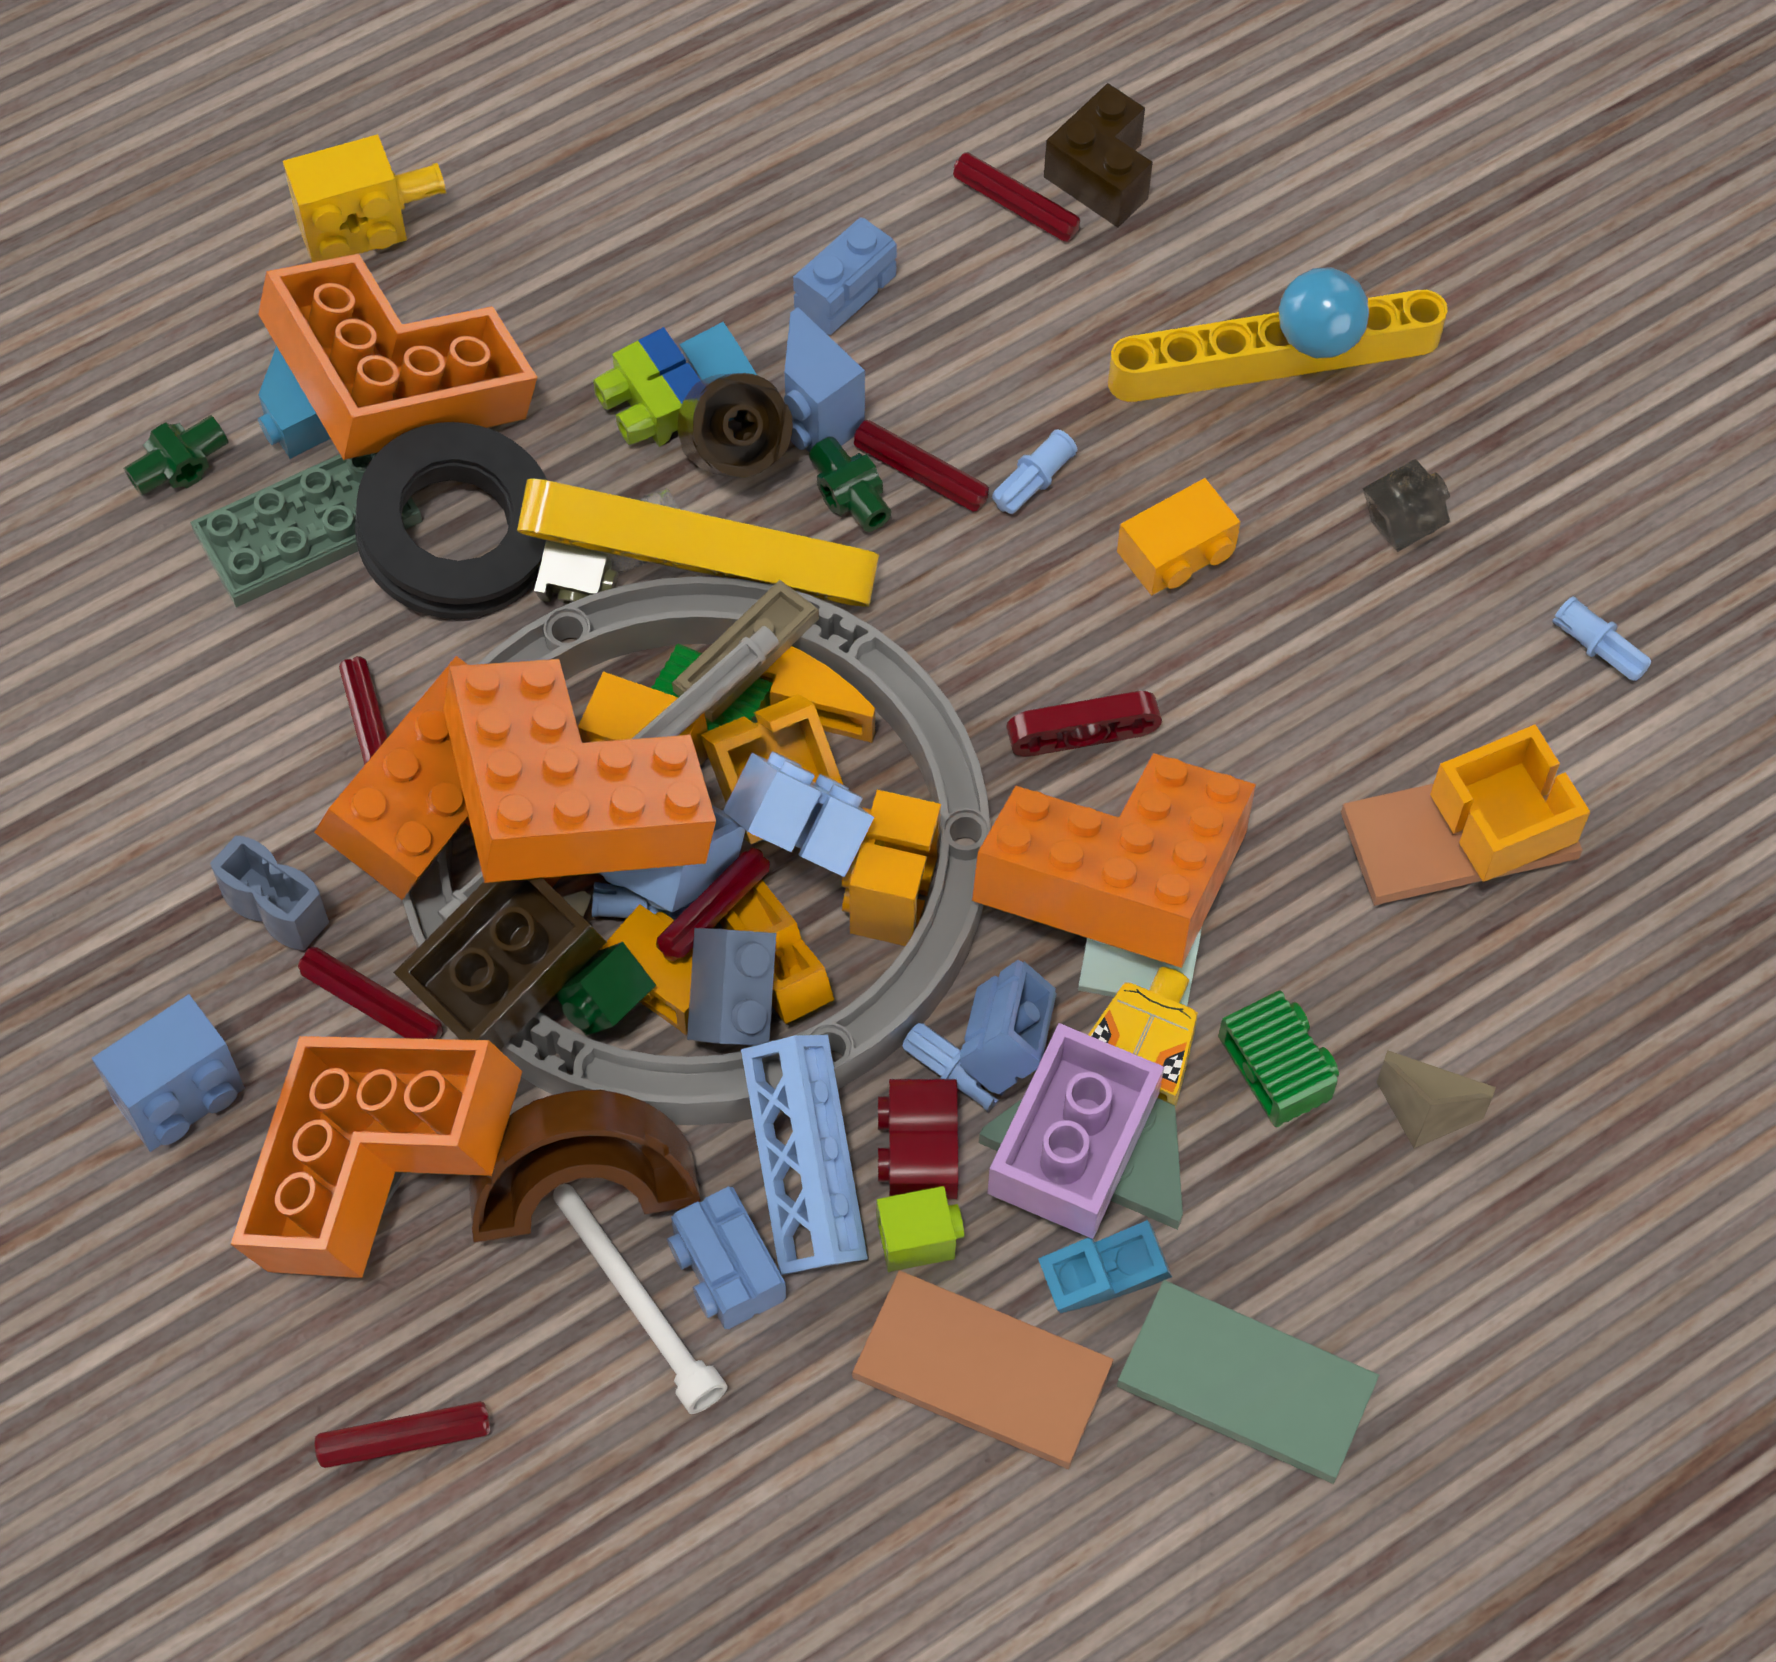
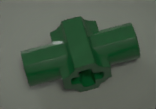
M212 415L187 430L184 429L181 423L168 424L165 422L153 429L150 437L143 444L147 454L123 469L141 496L166 481L172 488L185 487L187 489L202 480L203 473L209 467L206 457L227 445L229 441Z
M827 437L817 442L809 452V459L820 472L817 475V486L833 514L838 513L841 516L850 511L861 527L867 532L874 531L883 526L889 520L892 511L880 496L883 493V482L872 460L867 454L862 455L861 453L850 457L834 437Z

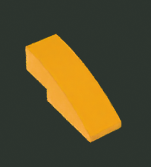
M791 646L760 676V678L773 683L770 690L771 705L799 694L814 703L824 731L870 743L873 742L875 736V707L853 685L830 667L800 649Z
M761 879L719 922L724 930L776 933L772 1006L784 1023L787 1024L833 1001L834 997L825 967L801 939L797 922Z

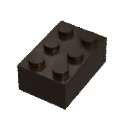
M543 878L483 882L393 973L460 1040H489L501 1050L607 941Z

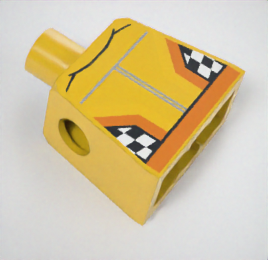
M1159 967L1149 990L1133 983L1125 982L1088 1035L1163 1066V1077L1157 1098L1176 1107L1196 1029L1198 1012L1180 1004L1189 984V979L1174 969Z

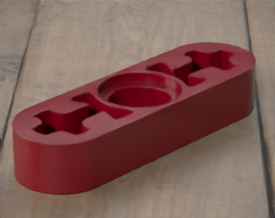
M1135 691L1024 711L1012 717L1007 722L1006 728L1013 753L1018 756L1030 757L1142 737L1158 729L1162 723V718L1155 695L1148 691Z

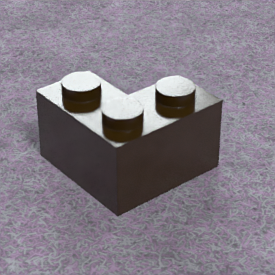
M1107 83L1046 140L1044 178L1117 228L1144 204L1149 197L1153 162L1136 151L1141 146L1145 107Z

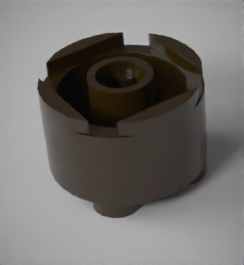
M749 373L714 375L697 382L681 405L678 415V433L681 448L689 459L709 473L733 477L754 476L769 468L785 454L792 436V414L788 405L785 404L777 391L778 389L767 379ZM729 418H734L735 421L741 422L742 428L740 432H733L732 429L728 428Z

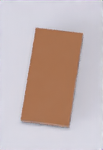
M1433 784L1344 803L1342 806L1341 815L1374 906L1482 881L1459 844L1463 830L1453 834L1430 796ZM1549 793L1543 796L1545 801L1547 800ZM1578 841L1573 845L1497 877L1580 858L1583 850Z
M899 1270L854 1367L852 1376L855 1380L1069 1470L1110 1373L1114 1359Z

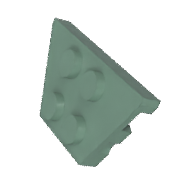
M1157 1098L1111 1201L1178 1230L1183 1216L1176 1110L1175 1105ZM1022 1099L982 1128L979 1134L980 1144L996 1151L999 1150Z

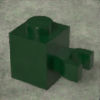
M620 942L599 950L555 996L563 1005L562 1009L566 1018L574 1026L581 1029L585 1035H589L613 1027L656 984L624 942Z

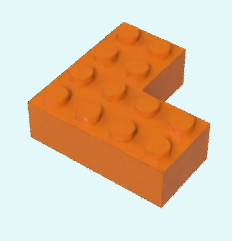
M360 254L266 271L258 315L343 460L377 453L401 434L429 424L459 422L488 428L526 419L538 377L493 306L402 324Z
M455 656L328 808L314 832L401 900L405 898L463 824L466 823L471 827L443 711L449 667L468 665L458 656ZM561 876L543 879L553 887Z
M559 659L449 667L443 711L484 883L706 864L716 818L691 735L582 743Z
M1153 753L1120 817L1051 797L1038 791L1015 786L978 851L972 901L1182 968L1247 833L1256 784L1237 779L1228 774H1221L1191 765L1179 759Z
M299 1036L230 1245L267 1272L362 1278L395 1172L492 1176L523 1071L489 1040Z

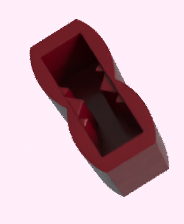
M889 1079V1096H878V1130H889V1148H878V1182H889V1197L944 1186L947 1199H957V1079Z

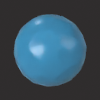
M1331 267L1313 268L1299 275L1287 286L1279 306L1280 328L1288 343L1299 352L1313 358H1333L1350 350L1359 343L1367 328L1369 318L1368 298L1360 283L1347 273Z

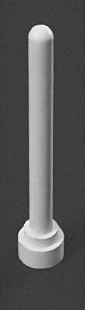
M568 1184L557 1186L553 1193L554 1201L676 1373L674 1379L675 1384L678 1386L676 1395L689 1414H696L716 1403L728 1388L714 1366H706L702 1360L695 1361L574 1188Z

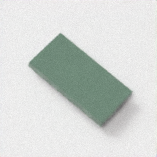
M377 453L345 460L339 454L190 522L194 534L235 607L241 606L358 552L355 537L357 494L362 476ZM410 497L402 511L405 530L422 522L421 513L412 497Z
M1163 1280L1121 1372L1117 1387L1334 1484L1379 1374Z

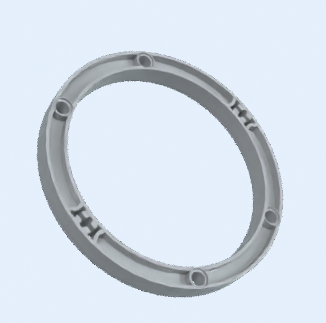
M697 576L662 578L619 586L586 596L553 610L517 631L495 647L478 664L559 659L564 679L567 680L579 672L602 662L640 650L676 645L678 643L681 645L713 644L773 584L738 578ZM795 591L819 609V620L792 646L830 667L853 685L875 707V711L889 723L908 748L922 773L932 802L941 804L940 859L937 874L925 912L911 939L893 964L867 991L828 1019L796 1034L828 1035L831 1050L843 1056L838 1061L833 1062L837 1088L840 1089L875 1068L901 1047L909 1031L916 1024L924 1023L931 1016L952 987L969 954L981 919L983 904L972 901L977 855L990 831V818L983 775L971 740L950 701L930 675L903 648L875 627L837 606L811 595ZM566 638H577L576 641L570 643L560 642ZM454 837L402 900L416 948L444 922L438 915V911L453 899L451 894L454 893L452 886V848ZM968 837L975 840L976 843L964 846L959 845L954 840ZM540 1012L500 1050L523 1071L522 1078L553 1095L568 1091L599 1089L625 1094L652 1105L664 1113L675 1125L722 1124L753 1119L741 1051L723 1055L683 1057L653 1055L625 1050L589 1039L559 1025ZM557 1053V1054L560 1055V1058H558V1057H556V1056H554V1055ZM779 1054L762 1058L766 1082L774 1089H776L783 1076ZM540 1056L544 1057L545 1060H540ZM567 1070L570 1071V1072L573 1073V1074H572V1075L567 1074Z

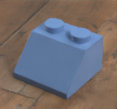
M797 307L790 312L784 371V402L790 409L793 421L790 441L798 449H806L808 452L817 442L827 437L836 438L842 446L854 437L857 428L865 420V370Z

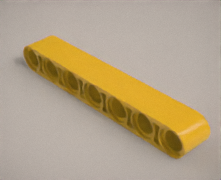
M1414 290L1368 298L1369 318L1367 328L1359 343L1347 352L1333 358H1313L1299 352L1289 344L1280 328L1279 312L1128 336L1117 341L1111 350L1108 388L1120 400L1137 402L1425 355L1438 347L1448 312L1447 303L1442 296L1430 290Z
M527 479L517 532L539 539L721 578H738L773 585L781 580L794 591L823 600L860 607L870 606L879 554L856 547L541 479Z

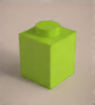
M944 1186L876 1199V1221L888 1272L955 1259L956 1239L964 1238V1227L958 1204L948 1205Z

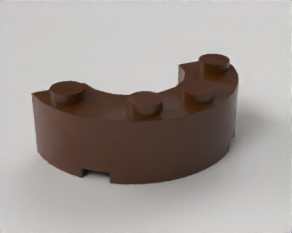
M601 1089L558 1093L534 1100L530 1104L518 1109L509 1116L492 1176L470 1175L469 1191L474 1243L530 1234L532 1214L540 1200L558 1185L579 1178H603L623 1185L638 1198L644 1214L681 1209L696 1202H701L691 1149L684 1135L673 1121L644 1101L625 1094Z

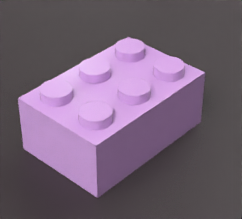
M1058 1023L989 1170L987 1194L1093 1239L1159 1095L1164 1067Z

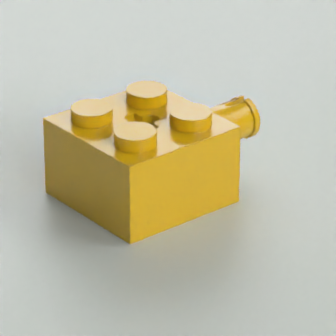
M378 134L283 161L297 223L311 262L361 254L375 249H384L393 244L406 241L407 237L401 211L405 209L404 204L438 194H446L444 180L437 162L427 167L395 175Z

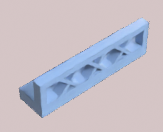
M795 1035L741 1049L780 1274H791L825 1266L867 1260L868 1256L828 1035ZM779 1054L783 1076L776 1089H774L766 1082L762 1058ZM780 1110L790 1117L793 1130L786 1146L776 1138L773 1123ZM790 1166L800 1174L803 1187L796 1202L785 1194L783 1179ZM801 1223L811 1233L814 1256L797 1259L793 1235Z

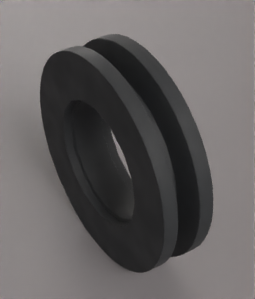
M444 422L421 426L405 432L390 441L375 455L366 468L359 485L356 503L355 537L362 562L370 576L389 596L417 612L440 618L466 619L499 611L522 597L537 580L546 540L517 532L527 479L547 480L537 462L524 448L510 438L489 428L468 423ZM452 480L473 484L492 495L502 507L508 524L507 534L496 548L478 558L457 561L436 557L417 546L405 531L402 511L410 497L433 483Z

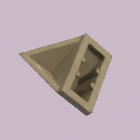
M1388 1050L1377 1079L1378 1086L1414 1149L1484 1119L1496 1089L1494 1086Z

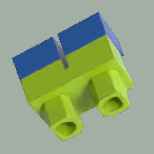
M662 327L613 353L614 368L593 379L595 395L604 409L608 410L625 401H628L631 405L630 408L616 414L617 426L628 445L645 440L651 436L658 447L664 445L670 439L672 432L678 430V415L685 397L692 387L701 381L689 362L686 363V358L666 329Z

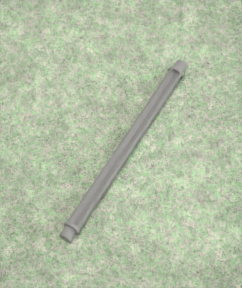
M762 626L750 638L743 637L736 648L632 739L678 736L757 665L761 666L766 662L765 656L779 645L777 637L766 626ZM482 871L462 889L456 890L451 894L453 899L438 911V915L443 921L484 882Z

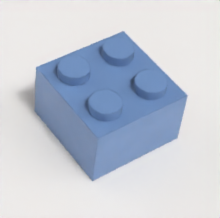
M190 994L92 1057L114 1103L150 1152L160 1145H169L176 1142L187 1133L191 1124L209 1112L217 1113L224 1110L236 1099L237 1094L245 1089L226 1042Z

